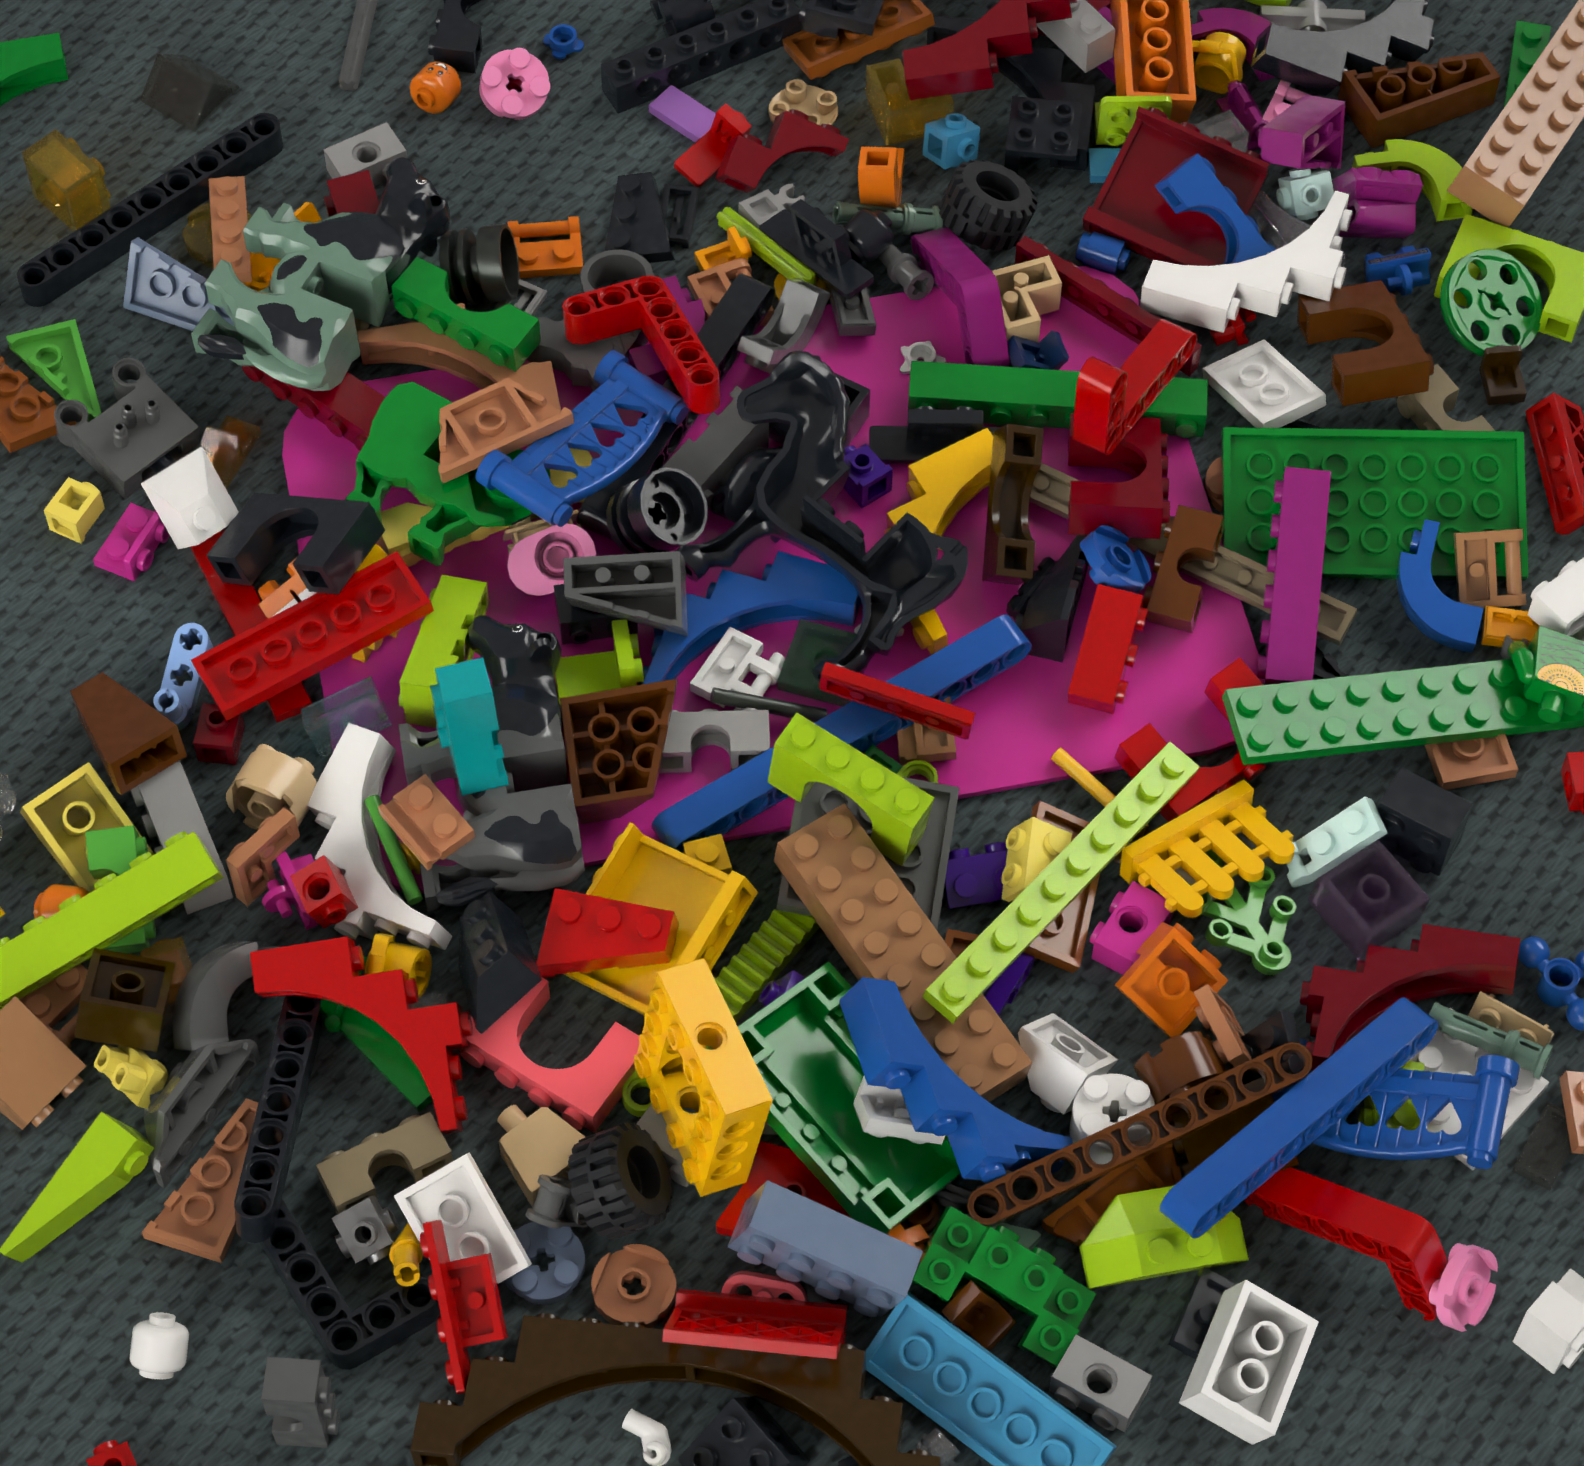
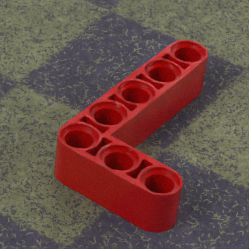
M652 275L641 276L577 294L564 301L562 305L566 339L569 342L578 345L589 344L642 329L688 408L698 414H708L720 407L719 371L661 278Z
M1161 319L1120 368L1093 356L1089 357L1082 366L1077 379L1073 440L1104 455H1110L1189 359L1196 345L1197 334L1165 319Z
M1292 1167L1275 1173L1244 1199L1247 1205L1251 1206L1253 1203L1264 1210L1262 1214L1268 1218L1386 1262L1406 1308L1409 1310L1415 1308L1425 1315L1423 1319L1427 1321H1434L1437 1317L1436 1305L1429 1302V1292L1432 1284L1436 1280L1441 1279L1442 1273L1448 1264V1259L1435 1228L1422 1216Z

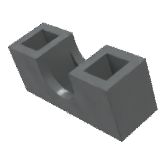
M267 1357L261 1400L266 1415H274L272 1433L276 1445L328 1448L330 1434L337 1435L340 1410L335 1408V1393L330 1392L331 1378L325 1376L321 1360Z

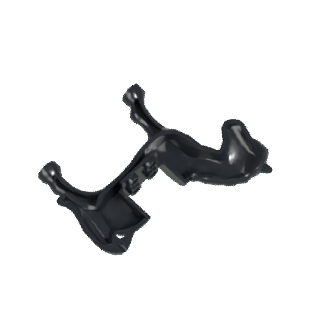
M792 351L784 356L773 368L768 378L744 389L737 399L738 414L746 422L752 424L772 422L790 424L783 448L767 465L756 486L752 505L730 529L715 539L696 545H683L675 551H680L685 560L686 576L697 582L706 574L709 568H730L737 561L739 555L754 541L773 535L819 558L843 574L857 589L863 605L862 623L855 639L839 656L821 660L813 668L812 673L820 683L821 672L825 662L862 673L866 670L868 663L876 653L888 656L901 627L915 617L932 611L951 598L962 584L967 570L968 550L966 546L956 539L931 533L917 518L906 513L867 553L865 552L862 530L852 521L848 520L845 524L834 516L835 510L831 506L842 491L850 467L844 462L846 452L844 447L847 443L850 400L845 392L844 382L825 362L821 361L820 356H813L806 351ZM937 548L944 553L943 557L937 560Z

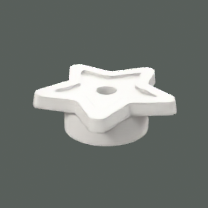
M930 341L916 342L909 347L902 346L900 348L905 359L900 368L902 374H910L911 361H918V359H923L925 362H946L945 358L936 354Z

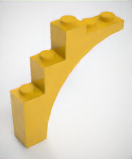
M988 428L908 466L909 482L906 483V488L912 501L887 512V529L884 530V534L906 513H909L925 525L931 533L943 536L946 528L960 509L990 484L993 435ZM935 609L910 621L914 627L913 635L921 649L927 648L932 655L948 646L947 632Z

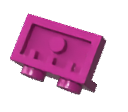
M130 503L94 557L95 566L134 582L141 571L146 572L152 565L154 551L159 543H165L170 537L156 510L151 511Z

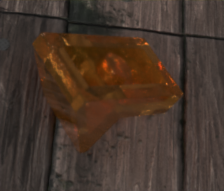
M228 415L219 429L206 427L200 446L203 447L226 489H228L261 435L259 426Z

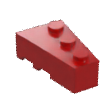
M555 888L536 963L542 978L555 977V974L571 972L589 973L596 969L613 967L622 969L670 963L679 922L674 911Z

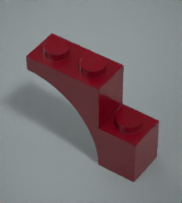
M790 109L788 112L785 110L776 116L765 146H762V140L749 134L738 135L730 140L715 180L739 191L749 193L756 189L765 171L780 157L791 153L808 151L836 157L845 151L849 138L840 135L841 131L832 125H817L808 121L809 116L801 111Z

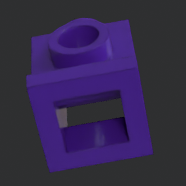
M867 444L857 449L853 445L844 448L846 451L844 462L850 467L843 488L861 508L892 491L893 468L889 464L885 465Z

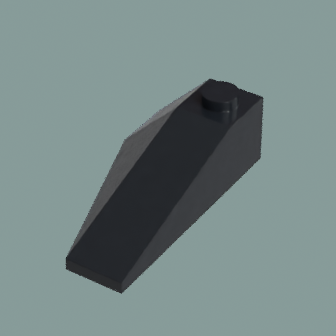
M1087 535L1076 536L1028 600L1025 614H1017L1015 623L1032 644L1028 655L1063 662L1089 567L1085 554L1080 548V542Z

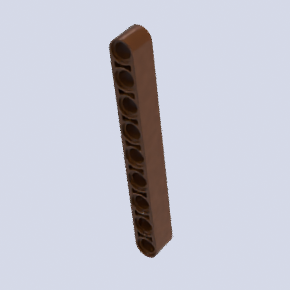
M1291 1042L1281 1045L979 1187L972 1192L968 1199V1216L987 1228L994 1227L1298 1084L1307 1076L1312 1068L1311 1053L1300 1043ZM1288 1053L1298 1056L1302 1063L1301 1072L1297 1074L1285 1072L1280 1064L1281 1056ZM1249 1071L1259 1073L1264 1080V1089L1259 1092L1247 1090L1242 1082L1243 1074ZM1211 1089L1220 1090L1226 1097V1107L1221 1110H1212L1204 1101V1093ZM1172 1107L1184 1109L1188 1114V1125L1182 1128L1172 1127L1166 1120V1111ZM1134 1125H1143L1150 1132V1142L1144 1146L1132 1144L1128 1139V1129ZM1099 1142L1107 1144L1113 1153L1112 1160L1106 1164L1094 1162L1089 1154V1149L1093 1144ZM1061 1160L1069 1162L1075 1171L1073 1179L1068 1182L1055 1180L1051 1174V1166L1055 1162ZM1018 1179H1029L1036 1185L1037 1192L1032 1199L1020 1200L1014 1195L1012 1186ZM984 1196L993 1198L998 1204L997 1214L988 1219L978 1216L974 1210V1204L977 1199Z

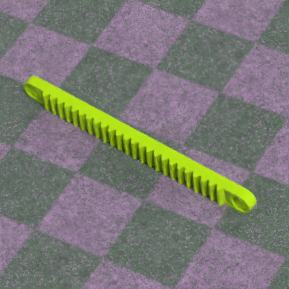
M922 760L908 762L897 773V775L906 778L915 774H921L929 782L938 783L936 769L930 763ZM774 909L770 918L762 923L758 932L752 934L749 942L743 944L740 952L731 958L729 965L723 967L719 976L714 978L735 1023L759 998L764 987L779 975L820 928L813 916ZM706 1045L705 1049L713 1050L714 1048ZM635 1070L623 1086L622 1101L625 1109L630 1114L642 1117L651 1105V1102L646 1105H639L632 1100L631 1094L636 1088H649L646 1079H641Z

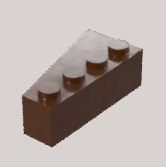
M1483 52L1439 58L1438 63L1424 64L1421 61L1408 62L1405 68L1388 70L1387 66L1372 67V72L1357 74L1356 70L1343 71L1338 100L1345 101V111L1370 147L1374 148L1385 144V140L1399 139L1493 105L1501 76Z

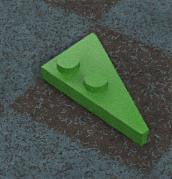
M75 319L6 336L10 350L63 399L77 400L85 405L88 411L89 422L101 414Z

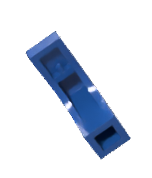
M1425 519L1422 531L1414 529L1409 552L1416 553V555L1401 551L1398 561L1397 590L1401 604L1412 623L1427 637L1444 646L1472 653L1476 644L1484 608L1456 602L1444 595L1436 586L1431 574V558L1440 522Z

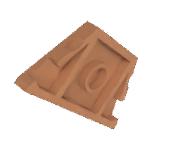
M505 378L440 408L439 414L441 433L439 434L440 465L438 471L440 479L444 484L478 468L485 456L492 450L497 449L507 455L574 424L573 413L566 407L559 410L549 405L545 396L535 391L525 390L521 384L509 378Z

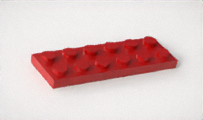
M396 551L354 573L338 595L316 593L191 659V662L223 717L228 721L433 612L434 609L431 601Z

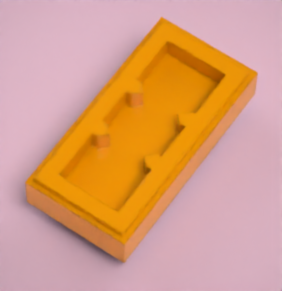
M1485 606L1481 645L1502 647L1505 636L1509 635L1514 641L1527 639L1528 647L1539 625L1527 615L1528 611Z

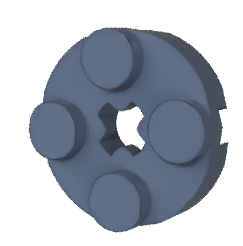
M531 1222L521 1226L519 1229L513 1230L530 1261L536 1260L538 1254L546 1253V1256L549 1258L553 1257L555 1262L548 1264L547 1271H540L538 1265H530L504 1280L506 1286L518 1296L525 1298V1301L533 1304L555 1303L573 1292L572 1290L578 1285L585 1272V1254L581 1241L572 1232L571 1227L557 1229Z

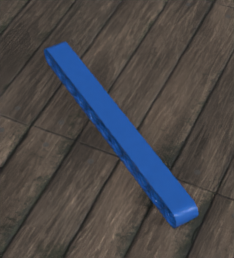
M1001 615L886 682L945 702L946 698L950 697L952 702L1019 663L1029 654L1032 644L1009 615ZM851 701L815 722V724L858 751L865 753L872 744L877 746L896 735L897 731L902 728L904 730L913 725L914 722ZM774 747L659 813L654 818L651 827L662 843L683 853V843L717 834H722L723 836L788 798L787 794L767 783Z

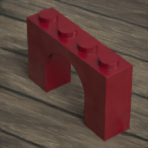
M1071 414L1068 437V466L1112 468L1132 475L1134 479L1117 483L1071 481L1068 507V534L1088 535L1099 526L1107 525L1121 531L1127 537L1160 539L1162 524L1169 523L1170 501H1168L1169 478H1167L1168 456H1166L1167 434L1161 433L1160 418L1141 417L1110 455H1104L1073 440L1074 414Z

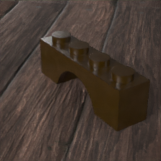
M1006 424L993 432L982 581L1020 585L1033 579L1035 540L1031 537L1029 530L1028 511L1033 482L1041 467L1044 428Z

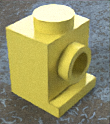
M68 477L46 506L44 513L49 530L82 544L85 540V535L105 507L101 492L97 487L89 482L81 483Z

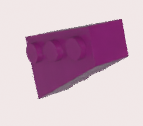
M1307 94L1261 129L1258 137V146L1261 148V160L1267 163L1299 169H1317V167L1341 169L1345 101Z

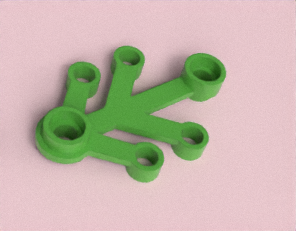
M1212 850L1205 852L1222 868L1223 860ZM1265 865L1263 877L1267 881H1248L1250 888L1246 903L1235 887L1232 896L1224 900L1227 906L1211 901V897L1207 892L1201 895L1204 903L1200 915L1214 919L1210 922L1205 932V938L1211 945L1216 947L1225 946L1252 956L1254 967L1259 972L1265 975H1275L1284 971L1291 961L1290 949L1283 942L1287 922L1291 920L1296 911V904L1288 896H1277L1269 908L1272 921L1268 934L1259 923L1265 893L1275 879L1273 870ZM1278 906L1285 907L1288 912L1280 910ZM1231 925L1245 930L1249 938L1232 933ZM1214 930L1220 931L1224 936L1218 935Z

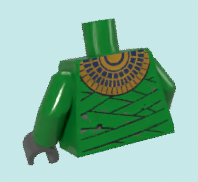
M1541 625L1528 647L1527 639L1514 641L1509 635H1506L1500 655L1504 659H1512L1518 678L1524 683L1523 695L1526 699L1540 704L1539 718L1548 723H1557L1561 720L1562 713L1576 715L1580 707L1584 706V641Z

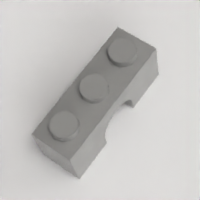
M743 708L739 711L704 709L700 712L672 710L659 773L692 772L691 761L693 754L699 748L706 745H716L727 751L731 760V771L770 749L769 710H757L755 708Z

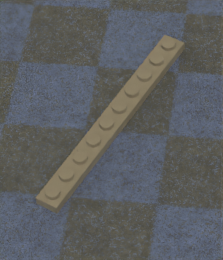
M1041 463V467L1033 482L1029 502L1068 519L1071 481L1080 480ZM1166 524L1161 526L1160 539L1128 537L1129 540L1125 544L1134 551L1139 548L1143 555L1155 560L1157 552L1159 550L1165 551L1168 541V538H1164ZM1219 545L1214 563L1198 559L1187 562L1180 570V572L1270 613V608L1263 607L1265 585H1273L1274 573L1266 572L1267 567ZM1321 592L1317 636L1340 646L1357 614V608Z

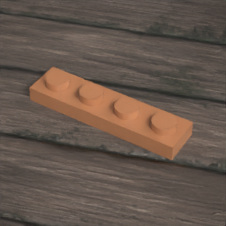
M245 176L209 178L214 269L220 260H225L231 263L237 278L242 283L252 282L250 252L246 249L243 229L248 222Z

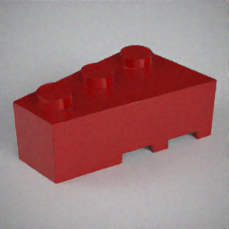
M1101 584L1097 585L1068 690V703L1111 714L1114 713L1116 703H1124L1129 685L1128 681H1124L1127 667H1134L1139 645L1134 644L1138 630H1144L1149 610L1143 608V595Z

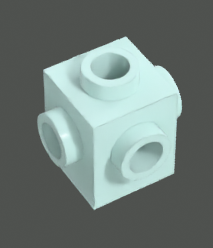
M1299 168L1289 170L1290 176L1278 179L1280 188L1277 189L1276 196L1279 207L1284 210L1285 214L1297 216V220H1308L1318 217V211L1326 209L1334 194L1330 171L1320 169L1311 171V169Z

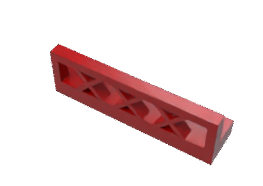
M1552 393L1527 409L1525 413L1555 532L1561 535H1568L1584 525V416L1580 406L1556 393Z

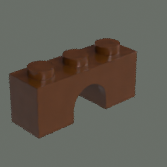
M1178 505L1175 516L1170 515L1169 523H1166L1164 538H1168L1165 551L1159 550L1157 552L1153 566V573H1157L1154 587L1147 586L1143 598V608L1149 609L1147 615L1148 622L1193 633L1203 601L1202 586L1184 581L1179 576V572L1187 562L1198 559L1214 563L1224 531L1223 515L1183 505Z

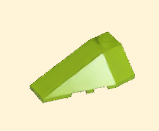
M100 1112L1 1246L0 1253L21 1263L31 1258L122 1189L134 1176L141 1173L146 1167L148 1156L154 1150V1147L136 1129Z

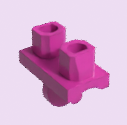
M285 851L276 858L280 867L279 874L285 885L280 886L277 879L270 880L267 883L269 891L262 898V903L266 911H279L282 918L292 915L293 911L290 906L294 903L306 930L317 926V922L307 914L290 876L314 862L311 854L290 860Z

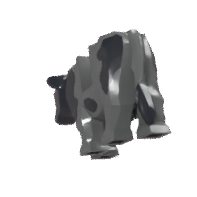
M486 615L477 616L469 626L470 647L481 658L483 657L487 672L492 681L491 688L499 730H497L498 744H501L504 757L502 759L509 785L462 796L449 747L441 748L437 730L426 733L416 730L408 723L398 724L407 785H410L424 774L433 783L447 778L454 779L457 799L464 812L463 818L474 829L475 838L445 858L458 864L454 866L432 864V868L429 870L420 864L428 912L438 909L442 904L455 907L464 906L474 900H480L489 891L491 893L498 890L541 891L565 886L577 880L585 871L572 786L568 784L563 719L554 680L562 648L552 632H539L525 623L503 624Z

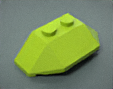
M1173 1186L1117 1195L1079 1247L1087 1288L1092 1289L1200 1270L1203 1267L1211 1268L1249 1261L1240 1218L1230 1211L1203 1235L1194 1239L1160 1212L1161 1202Z

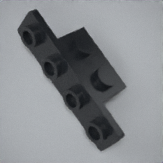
M802 199L790 206L791 212L784 209L759 226L760 231L815 272L816 277L845 299H851L874 282L873 274L852 259L848 244L850 237L845 228L840 224L835 225L825 217L819 208L811 207Z
M922 406L917 409H908L907 426H871L869 429V447L883 463H915L985 428H988L993 435V432L1001 427H983V410H974L970 407L937 410L934 407Z

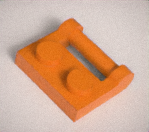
M579 216L568 217L566 221L519 224L518 221H508V226L513 234L517 248L520 278L581 273L583 256ZM570 235V239L520 243V238Z

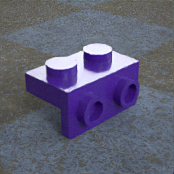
M1006 841L985 844V852L970 854L969 848L950 850L944 884L947 908L1003 900L1001 877L1006 866L1008 850L1006 848Z

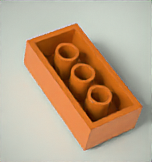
M1111 0L1112 26L1115 28L1113 51L1116 96H1170L1172 98L1170 120L1179 124L1181 122H1188L1196 103L1189 0Z

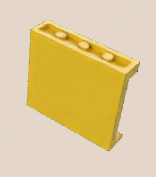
M629 822L624 832L616 838L613 850L603 866L595 872L592 884L586 894L674 911L679 927L670 963L622 969L613 967L596 969L589 973L571 972L563 974L645 1015L648 1011L650 991L653 990L657 972L702 958L705 959L711 971L758 894V891L745 876L733 870L728 875L644 835L635 824Z

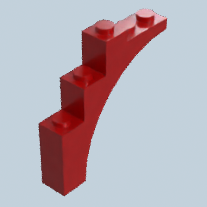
M348 936L250 952L256 994L262 997L296 995L325 999L355 1009L377 1022L402 1045L420 1070L433 1099L440 1131L445 1134L463 1132L462 1121L468 1120L465 1097L458 1096L456 1080L462 1079V1068L459 1055H452V1050L468 1047L467 1036L473 1035L469 1011L463 1012V1007L457 1002L413 1009V1003H418L419 1000L415 979H409V974L402 969L359 976V971L364 970L363 951L361 946H355V941Z

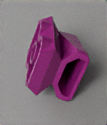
M1375 167L1351 168L1332 180L1334 192L1339 191L1349 194L1347 209L1353 211L1347 232L1341 230L1339 233L1340 237L1405 238L1414 233L1416 227V202L1423 187L1419 174L1409 170L1382 171Z

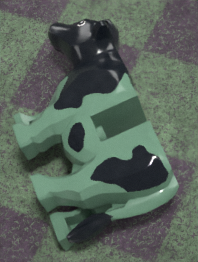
M400 157L391 161L387 166V185L381 196L376 214L341 212L312 223L299 221L294 215L292 206L286 203L281 205L273 218L266 209L258 207L243 229L246 249L252 253H263L265 257L281 260L274 267L269 286L260 292L243 284L237 278L231 263L220 260L206 280L205 287L209 304L223 307L234 325L224 320L217 311L209 308L191 333L195 352L229 359L240 366H255L272 378L295 387L313 391L333 389L342 383L351 363L361 354L354 318L379 327L389 302L393 299L391 286L413 262L419 251L429 257H433L437 251V237L448 232L450 226V209L446 199L439 196L430 180L420 176L415 164L410 159Z

